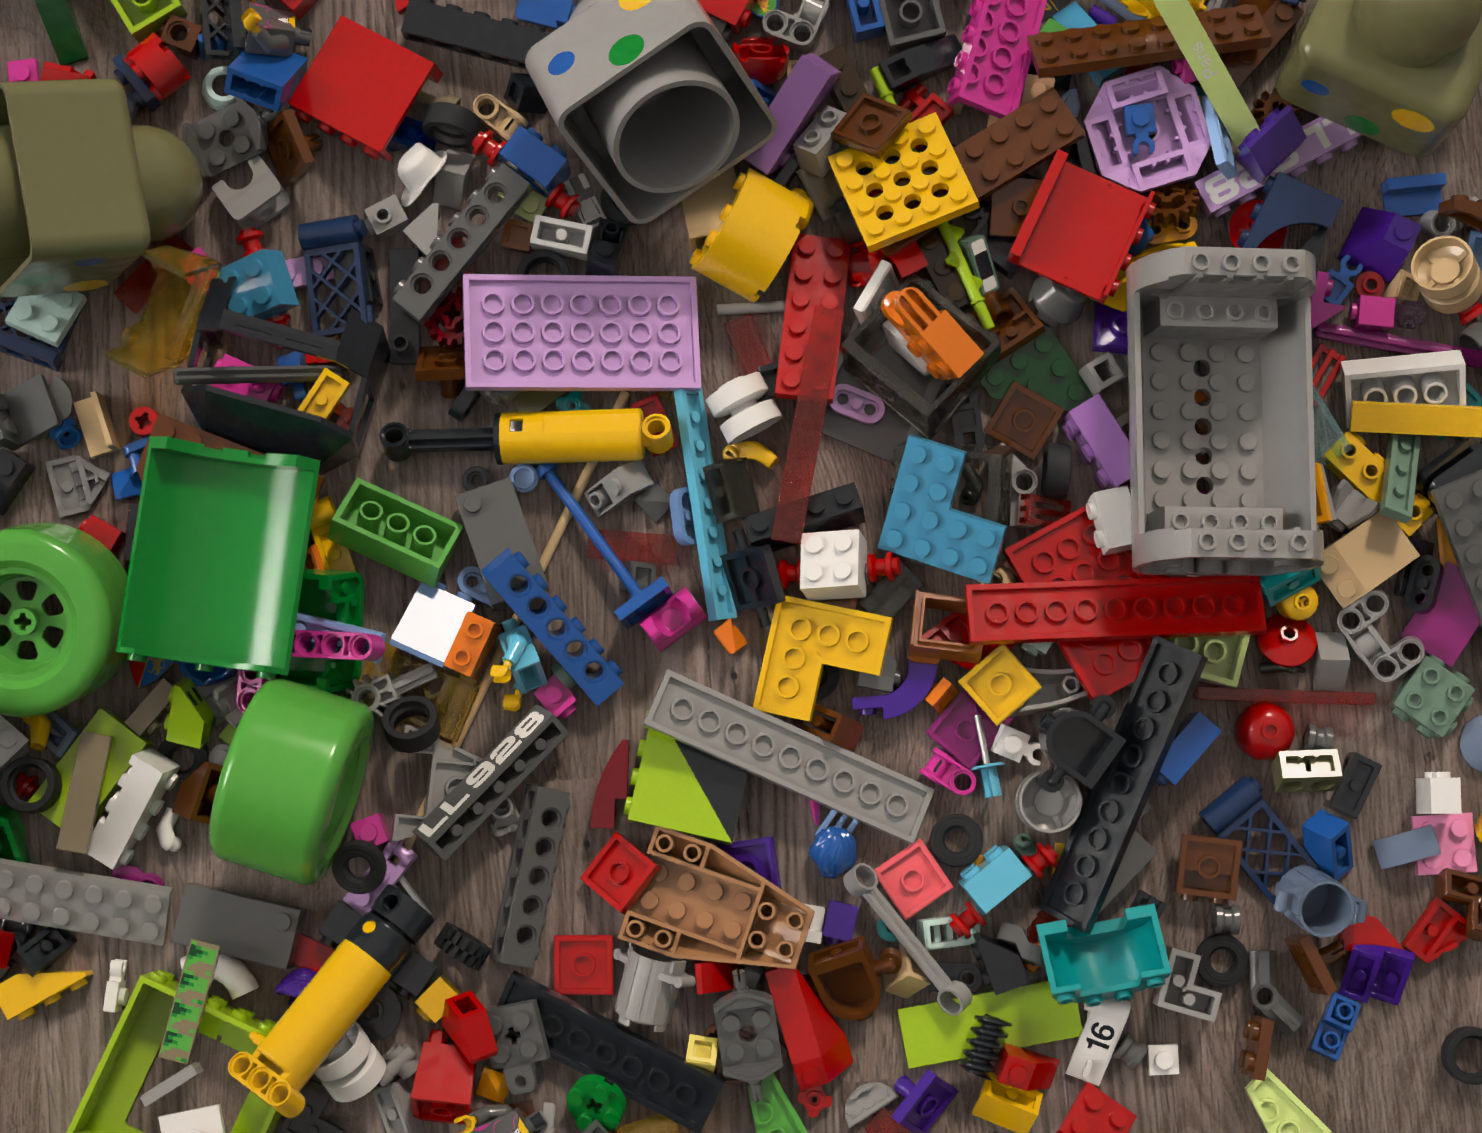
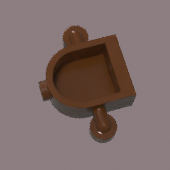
M865 935L809 953L807 969L810 975L806 974L803 976L812 987L814 993L817 996L820 995L823 1004L833 1015L846 1020L864 1021L873 1015V1011L880 1002L881 974L897 973L902 967V954L899 950L888 947L879 953L878 960H876Z

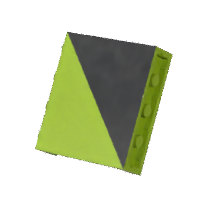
M644 726V728H648L646 740H640L637 756L642 757L640 768L633 769L630 785L635 786L633 797L627 796L623 814L628 815V822L633 823L635 821L719 840L721 844L732 846L748 772Z

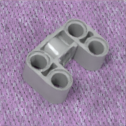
M802 0L797 13L795 12L794 16L780 10H770L763 17V36L773 39L774 44L781 46V42L785 43L791 51L796 53H807L814 46L820 28H822L828 15L832 0ZM776 21L781 23L783 27L779 31H771L767 26L771 22ZM798 32H805L810 38L807 41L800 42L794 36Z
M1374 588L1346 608H1342L1337 617V624L1355 653L1365 662L1374 676L1382 682H1390L1407 672L1423 659L1425 655L1424 644L1415 636H1406L1392 646L1383 640L1375 629L1373 622L1387 612L1389 598L1382 589ZM1372 595H1378L1383 598L1384 605L1378 610L1370 609L1367 605V599ZM1348 612L1356 613L1360 619L1359 623L1354 627L1346 626L1342 621L1344 614ZM1408 643H1414L1419 647L1420 651L1417 656L1409 658L1403 654V647ZM1383 660H1389L1395 665V669L1390 674H1382L1377 668L1378 664Z

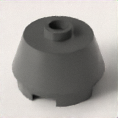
M1042 276L1034 281L1029 292V302L1034 301L1035 306L1039 310L1036 315L1043 322L1053 327H1057L1059 324L1070 325L1076 322L1082 314L1087 296Z

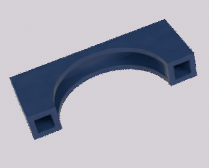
M1279 171L1275 177L1271 175L1268 177L1262 189V192H1265L1266 195L1261 204L1256 202L1249 216L1253 222L1249 230L1243 229L1236 245L1240 246V248H1257L1268 235L1290 225L1306 224L1330 229L1344 201Z

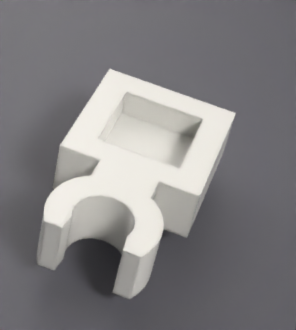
M1001 723L990 751L1020 763L1024 755L1029 763L1036 766L1041 764L1040 761L1032 756L1034 750H1041L1040 743L1031 742L1028 744L1030 735Z
M111 960L110 978L106 985L103 1011L115 1013L121 1011L122 1006L127 1004L129 990L125 988L126 981L124 977L128 960Z

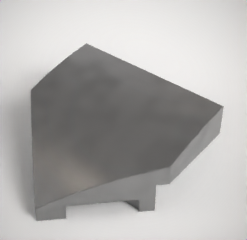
M79 455L45 462L60 519L89 512L108 480L110 473L87 462Z

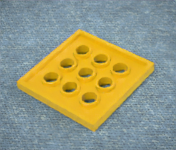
M936 112L908 123L880 159L851 147L827 157L869 253L980 208L979 201ZM917 145L927 146L923 152L916 153L912 151ZM890 156L900 157L894 164L885 162ZM864 167L873 169L867 175L858 174L859 170ZM928 167H936L938 169L932 175L923 174V171ZM901 178L910 179V182L905 186H897L895 184ZM874 189L883 191L878 197L872 198L868 196ZM939 189L949 191L944 197L938 198L933 196ZM917 200L921 202L917 208L909 209L906 207L910 201ZM883 212L893 213V216L888 220H880L878 218Z

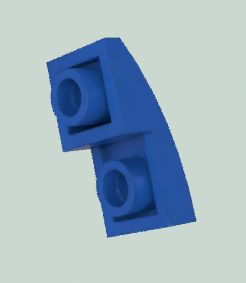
M1334 992L1318 1022L1308 1050L1334 1062L1339 1061L1348 1033L1353 1031L1362 1004Z

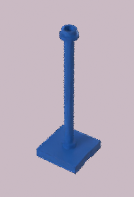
M555 463L540 464L536 469L539 479H546L631 594L630 600L614 611L628 630L638 623L641 618L674 595L662 576L648 587L641 589L555 471L558 469V466Z

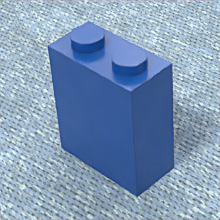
M244 49L228 66L224 93L279 112L292 97L306 74L308 58L293 52L291 56L285 57L246 53Z
M1200 711L1189 713L1179 725L1155 783L1157 785H1176L1222 732Z

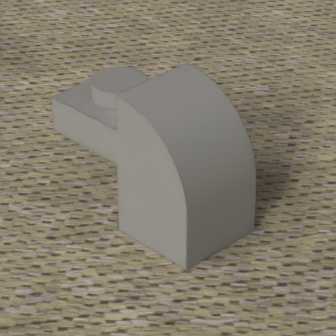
M1108 351L1078 371L1093 396L1105 392L1128 377V355L1115 354Z

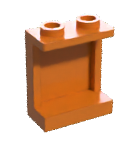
M468 611L447 654L444 666L478 680L501 630L500 626L491 620Z

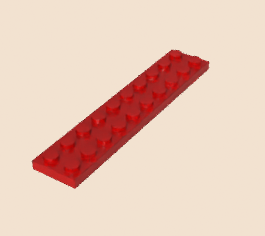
M1196 576L965 585L964 588L969 645L1151 639L1156 636L1161 638L1259 635L1265 634L1267 631L1260 576Z

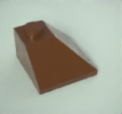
M205 761L181 783L172 812L190 820L210 824L213 801L223 766Z

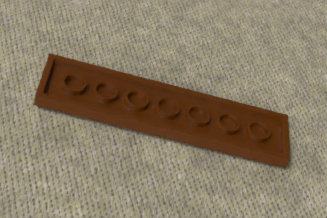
M1243 4L1238 7L1214 8L1210 11L1195 12L1218 54L1271 47V35L1256 4ZM1162 16L1027 35V46L1039 79L1185 59Z
M1054 87L953 149L980 202L1055 156L1058 149L1063 151L1083 139L1086 132ZM928 167L923 171V174L932 175L938 169L936 167ZM903 178L895 184L897 186H905L910 182V179ZM939 189L933 196L938 198L944 197L949 191ZM883 191L880 192V193H878L877 195H875V196L872 197V198H875V197L880 196V195L883 193ZM913 200L908 202L906 207L909 209L917 208L921 204V202ZM883 212L878 218L880 220H888L893 216V213ZM942 224L883 247L881 251L888 258Z

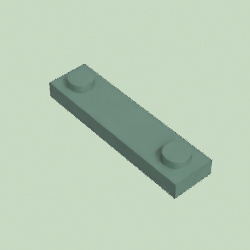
M1389 433L1379 513L1407 524L1412 518L1421 435Z

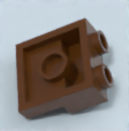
M1182 833L1173 891L1180 894V899L1198 901V896L1210 897L1209 902L1216 904H1227L1228 900L1236 901L1243 841Z

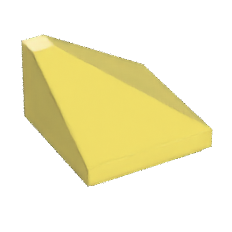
M690 1034L685 1063L714 1073L719 1045L718 1038Z

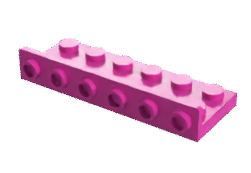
M974 0L969 8L971 19L961 37V40L964 42L962 51L958 53L954 62V67L957 68L955 76L950 80L947 87V93L949 94L947 104L953 106L957 102H961L999 119L1018 109L1032 59L1027 46V35L1039 33L1047 0Z

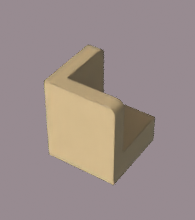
M904 950L901 952V969L895 974L884 973L883 982L886 992L906 999L928 986L930 979L910 954Z

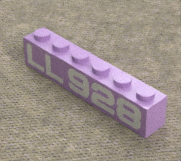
M1319 117L1302 126L1307 138L1270 175L1275 177L1276 173L1280 171L1289 176L1291 175L1293 178H1297L1308 171L1307 166L1315 162L1318 166L1333 158L1332 153L1340 149L1344 153L1359 144L1357 140L1362 134ZM1235 161L1238 173L1236 177L1227 180L1222 172L1217 170L1194 182L1193 189H1198L1200 209L1205 218L1207 219L1214 215L1218 219L1232 211L1230 206L1238 202L1242 205L1257 198L1255 193L1263 189L1269 176L1259 184Z

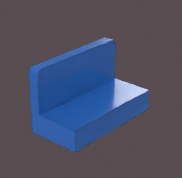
M1446 173L1387 178L1381 184L1383 210L1397 213L1403 217L1419 216L1429 210H1438L1439 203L1442 202L1441 189L1447 184Z

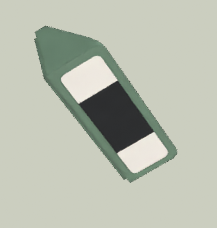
M975 235L960 238L957 242L972 275L983 280V284L979 289L981 295L983 296L990 291L998 290L999 282L985 236Z

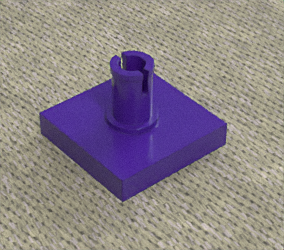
M929 1069L926 1070L917 1084L912 1082L908 1076L903 1075L896 1081L894 1090L905 1099L891 1117L913 1133H928L959 1091Z

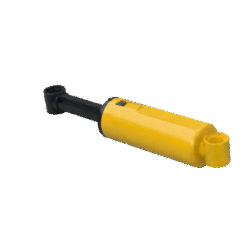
M640 408L495 413L493 427L411 430V428L407 429L402 423L392 422L386 424L379 434L384 452L388 459L392 461H404L412 453L494 450L498 465L639 461L644 458L645 447L652 453L661 454L668 451L674 442L669 419L662 414H652L644 419L643 411ZM657 432H661L660 435H653Z

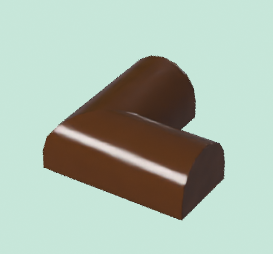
M1444 868L1436 878L1434 887L1436 897L1466 905V937L1482 942V877Z

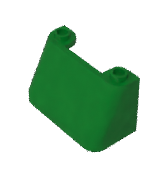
M304 569L298 612L363 627L364 581L362 575L354 571ZM291 657L288 676L276 674V678L293 681L328 693L342 691L347 688H354L352 680L357 679L360 681L362 660Z

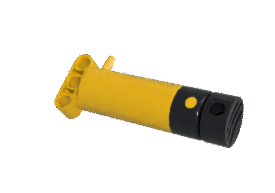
M388 884L369 907L371 912L367 911L364 913L265 1037L256 1031L249 1034V1039L258 1047L252 1055L245 1051L239 1052L228 1063V1072L232 1077L286 1118H294L303 1111L305 1097L299 1091L309 1081L412 951V944L416 945L435 921L422 906L393 885Z

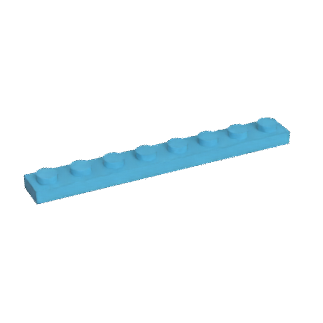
M702 388L700 391L679 389L674 391L708 621L737 618L736 608L720 555L727 553L703 391Z

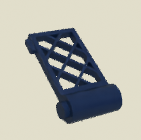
M356 214L303 223L298 226V239L304 252L313 334L324 337L343 334L347 323L344 319L353 306L360 311L362 321L367 324L370 321H375L373 305H368L361 248L363 237L367 234L364 220L360 219ZM353 251L354 262L347 270L338 261L345 252ZM324 256L330 261L321 275L314 270V257ZM334 266L345 273L336 287L326 280ZM350 278L357 282L358 288L351 299L341 291ZM323 282L333 290L324 303L317 298V290ZM338 294L348 301L340 315L329 308ZM327 311L336 320L330 329L321 330L320 319Z
M1242 776L1201 810L1198 815L1218 838H1226L1235 829L1246 830L1244 847H1242L1244 853L1243 858L1241 856L1240 866L1267 900L1274 905L1276 896L1272 895L1266 887L1267 875H1285L1289 871L1290 856H1299L1307 865L1316 869L1318 866L1304 847L1302 848L1264 801L1260 794L1263 788L1252 776L1249 779ZM1261 808L1268 816L1267 829L1252 827L1253 814ZM1247 820L1246 826H1240ZM1274 823L1279 830L1272 829V824ZM1251 831L1266 832L1265 849L1249 848ZM1272 833L1283 834L1286 838L1285 851L1270 850ZM1291 845L1296 852H1291ZM1249 852L1264 853L1263 870L1251 869L1248 865ZM1270 854L1285 855L1283 872L1268 871ZM1255 873L1262 874V880Z

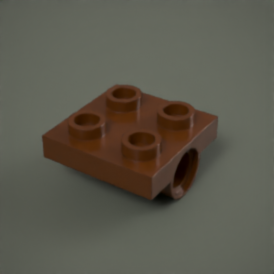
M1013 286L1001 294L997 291H990L982 296L985 297L984 302L994 322V329L985 332L976 311L964 318L966 324L996 363L1046 331L1042 322Z

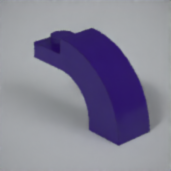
M907 658L906 677L896 691L881 696L851 698L852 711L858 710L859 716L876 714V709L881 708L882 720L898 717L910 711L924 699L932 687L937 672V665L914 663Z

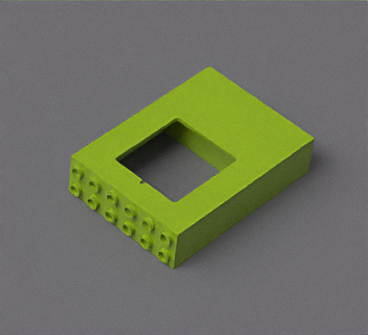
M158 969V972L152 971L140 975L66 1133H145L128 1125L127 1118L161 1048L179 983L174 980L175 975L162 969ZM212 994L211 997L208 996L198 1032L214 1040H217L220 1035L222 1036L220 1043L240 1052L245 1051L252 1055L258 1047L249 1039V1034L256 1031L266 1037L277 1023L270 1019H265L263 1022L254 1018L255 1013L245 1007L239 1006L238 1009L227 1005L228 1000L219 995ZM250 1091L230 1133H274L281 1114Z

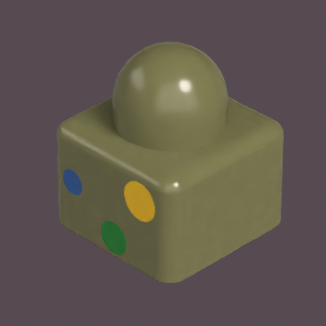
M1311 0L1276 78L1277 92L1281 98L1293 105L1416 158L1427 157L1435 152L1466 116L1481 83L1482 0Z
M101 78L0 82V298L103 290L148 249L150 243L160 242L173 237L181 232L194 218L199 209L203 194L202 173L196 157L180 138L169 131L149 125H132L126 92L117 80Z

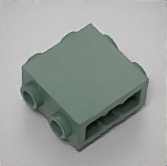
M1425 655L1417 665L1409 670L1386 704L1393 709L1392 715L1405 723L1408 720L1418 726L1416 731L1428 739H1432V737L1443 738L1444 735L1448 737L1453 732L1458 723L1455 719L1461 711L1465 712L1474 700L1471 695L1475 691V688L1469 685L1470 680L1466 676L1456 671L1454 674L1444 668L1445 662L1434 655L1429 657Z

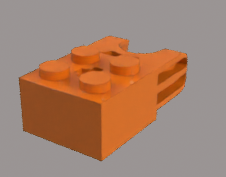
M908 287L901 291H892L882 299V313L908 342L906 346L914 356L921 357L928 364L926 369L934 378H940L941 380L960 378L984 355V352L946 309L938 311L919 289Z

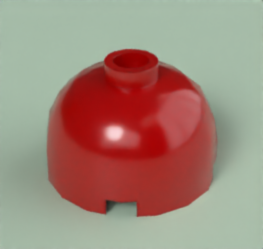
M764 37L743 38L741 45L738 46L736 42L733 43L732 51L751 80L755 79L763 85L769 86L783 78L787 71L790 50L785 43L781 42V47L773 45V39Z
M1258 702L1246 707L1234 725V738L1239 749L1255 760L1275 759L1279 751H1287L1291 747L1295 737V726L1291 716L1282 707L1271 702Z

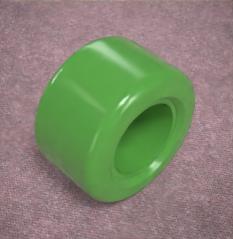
M35 522L0 530V605L3 594L11 602V608L8 613H0L1 715L33 717L61 709L103 687L118 672L126 660L128 654L116 652L128 576L119 560L105 545L79 529L59 523ZM19 581H32L36 583L37 590L32 600L22 599L18 589ZM51 594H55L60 600L64 609L61 614L49 615L45 610L44 602ZM24 616L27 619H31V624L28 621H24ZM2 625H6L12 634L10 640L6 636ZM48 626L60 628L64 632L57 647H52L44 638V633ZM22 641L34 642L38 653L36 659L30 658L19 651Z
M275 678L264 683L251 699L240 720L220 774L209 826V841L213 853L224 861L301 885H312L322 879L330 868L344 839L365 778L374 735V718L369 707L361 702L282 678Z

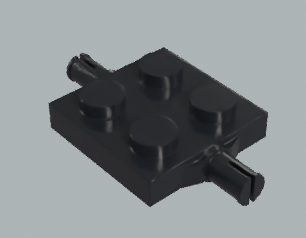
M744 528L733 531L737 549L720 555L736 612L742 610L756 611L759 627L770 626L771 621L767 608L773 604L786 601L770 544L757 547L748 545Z

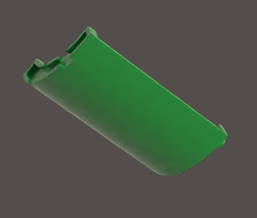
M150 436L116 652L128 654L127 660L146 662V657L196 664L195 670L213 672L214 667L257 672V678L269 680L275 679L276 674L288 676L321 460L291 454L266 453V456L255 455L246 450L225 447L220 450L204 447V444L168 436Z

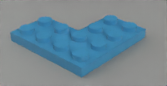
M913 434L909 435L877 548L990 584L1008 526L952 508L967 455L966 451Z

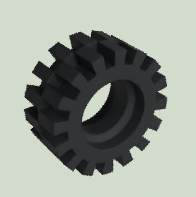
M446 922L434 941V944L443 952L477 971L481 969L492 951L481 940L450 922Z

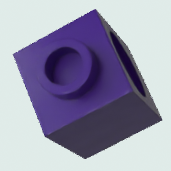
M834 900L828 901L822 928V936L827 937V943L839 944L852 939L859 908L857 905Z

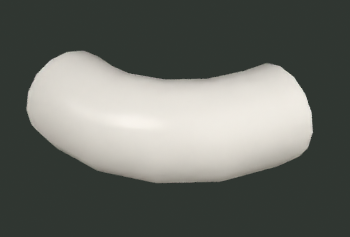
M220 954L213 980H217L225 986L232 1000L259 987L256 978L244 962L236 957ZM186 956L180 959L182 969L184 966Z

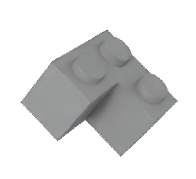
M1166 946L1172 973L1165 979V985L1155 988L1151 1003L1215 1023L1223 993L1194 985L1201 956Z

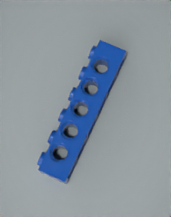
M508 547L481 570L484 577L595 705L599 706L624 685L620 677L623 671L613 659L607 662L601 655L605 650L594 637L590 641L583 634L586 628L576 616L572 619L569 618L564 612L568 607L557 594L553 598L545 590L549 585L539 573H536L534 576L527 569L530 563L522 553L518 551L514 554ZM517 576L525 578V582L521 587L514 588L510 586L513 578ZM535 598L544 599V603L539 609L529 608L531 601ZM552 621H563L560 629L556 631L548 629ZM574 641L581 642V646L577 651H567L570 643ZM589 664H599L596 672H585Z

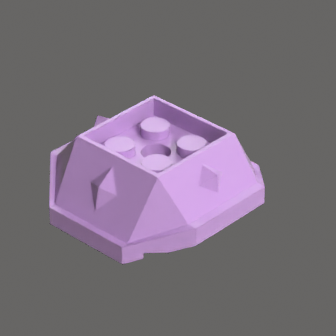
M1161 65L1104 82L1083 122L1100 177L1138 194L1195 177L1211 146L1206 119L1195 87L1189 83L1184 84L1181 78L1171 74L1169 70ZM1153 103L1157 130L1152 139L1155 144V150L1152 155H1149L1147 146L1141 144L1138 146V156L1134 157L1131 147L1135 138L1126 137L1122 109L1124 106Z

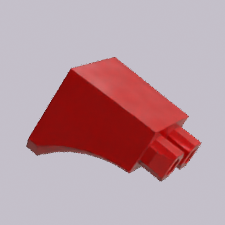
M432 1029L428 1041L423 1042L410 1096L413 1116L424 1121L466 1125L463 1120L454 1123V1119L465 1115L469 1116L473 1112L477 1063L471 1065L457 1045L446 1044L447 1032Z

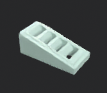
M950 916L916 920V932L918 940L926 950H934L975 943L972 934L980 933V925L976 924L970 929L972 936L969 939L965 938V935L961 938L957 935V939L953 940V930L949 925L953 921ZM940 925L944 927V941H941ZM930 926H931V930H932V940H933V942H931Z

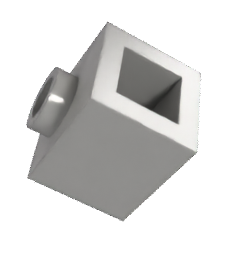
M396 194L364 209L368 217L364 222L371 236L377 234L381 241L404 230L410 224Z

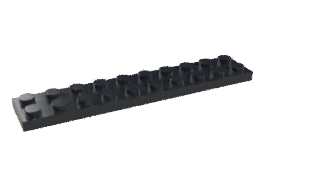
M1159 636L1153 638L1114 730L1126 739V742L1093 789H1089L1039 909L1059 920H1066L1068 925L1083 933L1091 934L1208 660L1207 657Z

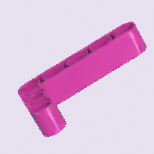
M295 630L291 657L375 661L383 656L385 642L379 635L368 633ZM314 638L315 647L313 650H311L310 643L311 640ZM339 640L342 641V649L340 650V652H338L337 650V643ZM368 640L370 647L369 651L365 653L364 644ZM238 670L236 701L241 712H245L257 690L269 679L257 678L255 672Z

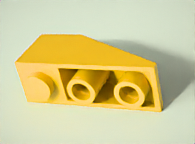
M92 970L42 971L33 978L27 972L16 974L0 983V1007L7 1020L17 1017L19 1021H22L35 1014L34 1007L41 1003L49 1006L62 998L60 993L70 988L73 992L88 984L86 978L94 973Z

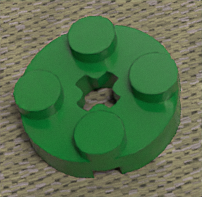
M595 1074L582 1076L567 1093L568 1110L576 1120V1125L580 1130H584L597 1119L606 1131H611L619 1125L626 1111L627 1103L624 1093L615 1083L611 1086L605 1082V1077ZM592 1099H594L596 1103H601L602 1106L599 1108L593 1105Z

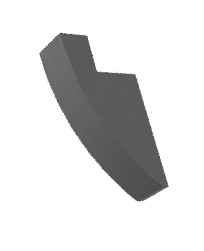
M1148 801L1144 807L1140 819L1152 807V805ZM1136 831L1132 835L1100 912L1158 853Z

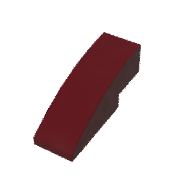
M622 739L602 773L592 806L590 828L614 829L616 826V799H627L630 740Z

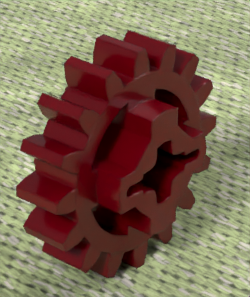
M458 286L456 293L451 291L429 317V321L424 324L427 330L430 331L428 334L433 341L436 340L441 347L447 343L451 350H454L456 344H459L464 349L463 289ZM439 324H442L446 329V333L440 330Z

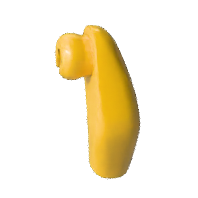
M757 441L727 445L722 451L723 459L732 464L753 459L767 468L773 469L779 461V458L772 451Z
M46 714L20 717L30 727V747L38 751L44 750L51 731L50 719Z

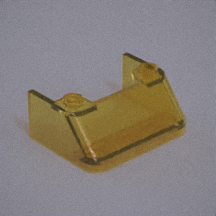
M168 245L145 251L142 257L150 261L152 271L158 275L140 322L127 326L121 335V347L107 351L105 357L145 379L181 365L191 350L198 317L211 280L218 278L222 268L220 262L211 257Z

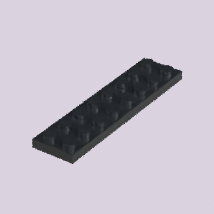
M515 970L511 973L497 1006L536 999L551 1054L550 1057L584 1075L595 1074L605 1077V1082L611 1086L615 1083L628 1098L695 1133L702 1132L726 1079L704 1068L685 1063V1058ZM510 1027L508 1035L515 1039L521 1036L520 1032H515L513 1027Z

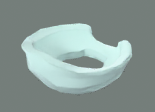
M219 66L211 69L205 76L202 84V95L212 109L217 111L236 102L235 96H219L212 89L214 79L221 75H227L228 66Z

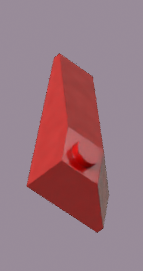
M775 967L765 970L768 986L773 996L774 1006L800 1092L831 1082L854 1062L845 1032L833 1019L829 1010L819 1000L797 967L796 969Z

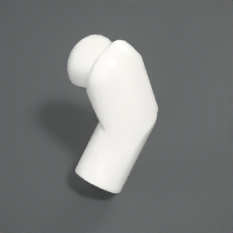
M170 807L166 808L156 832L161 848L165 851L176 852L182 844V840L175 836L173 831L179 815L173 813Z

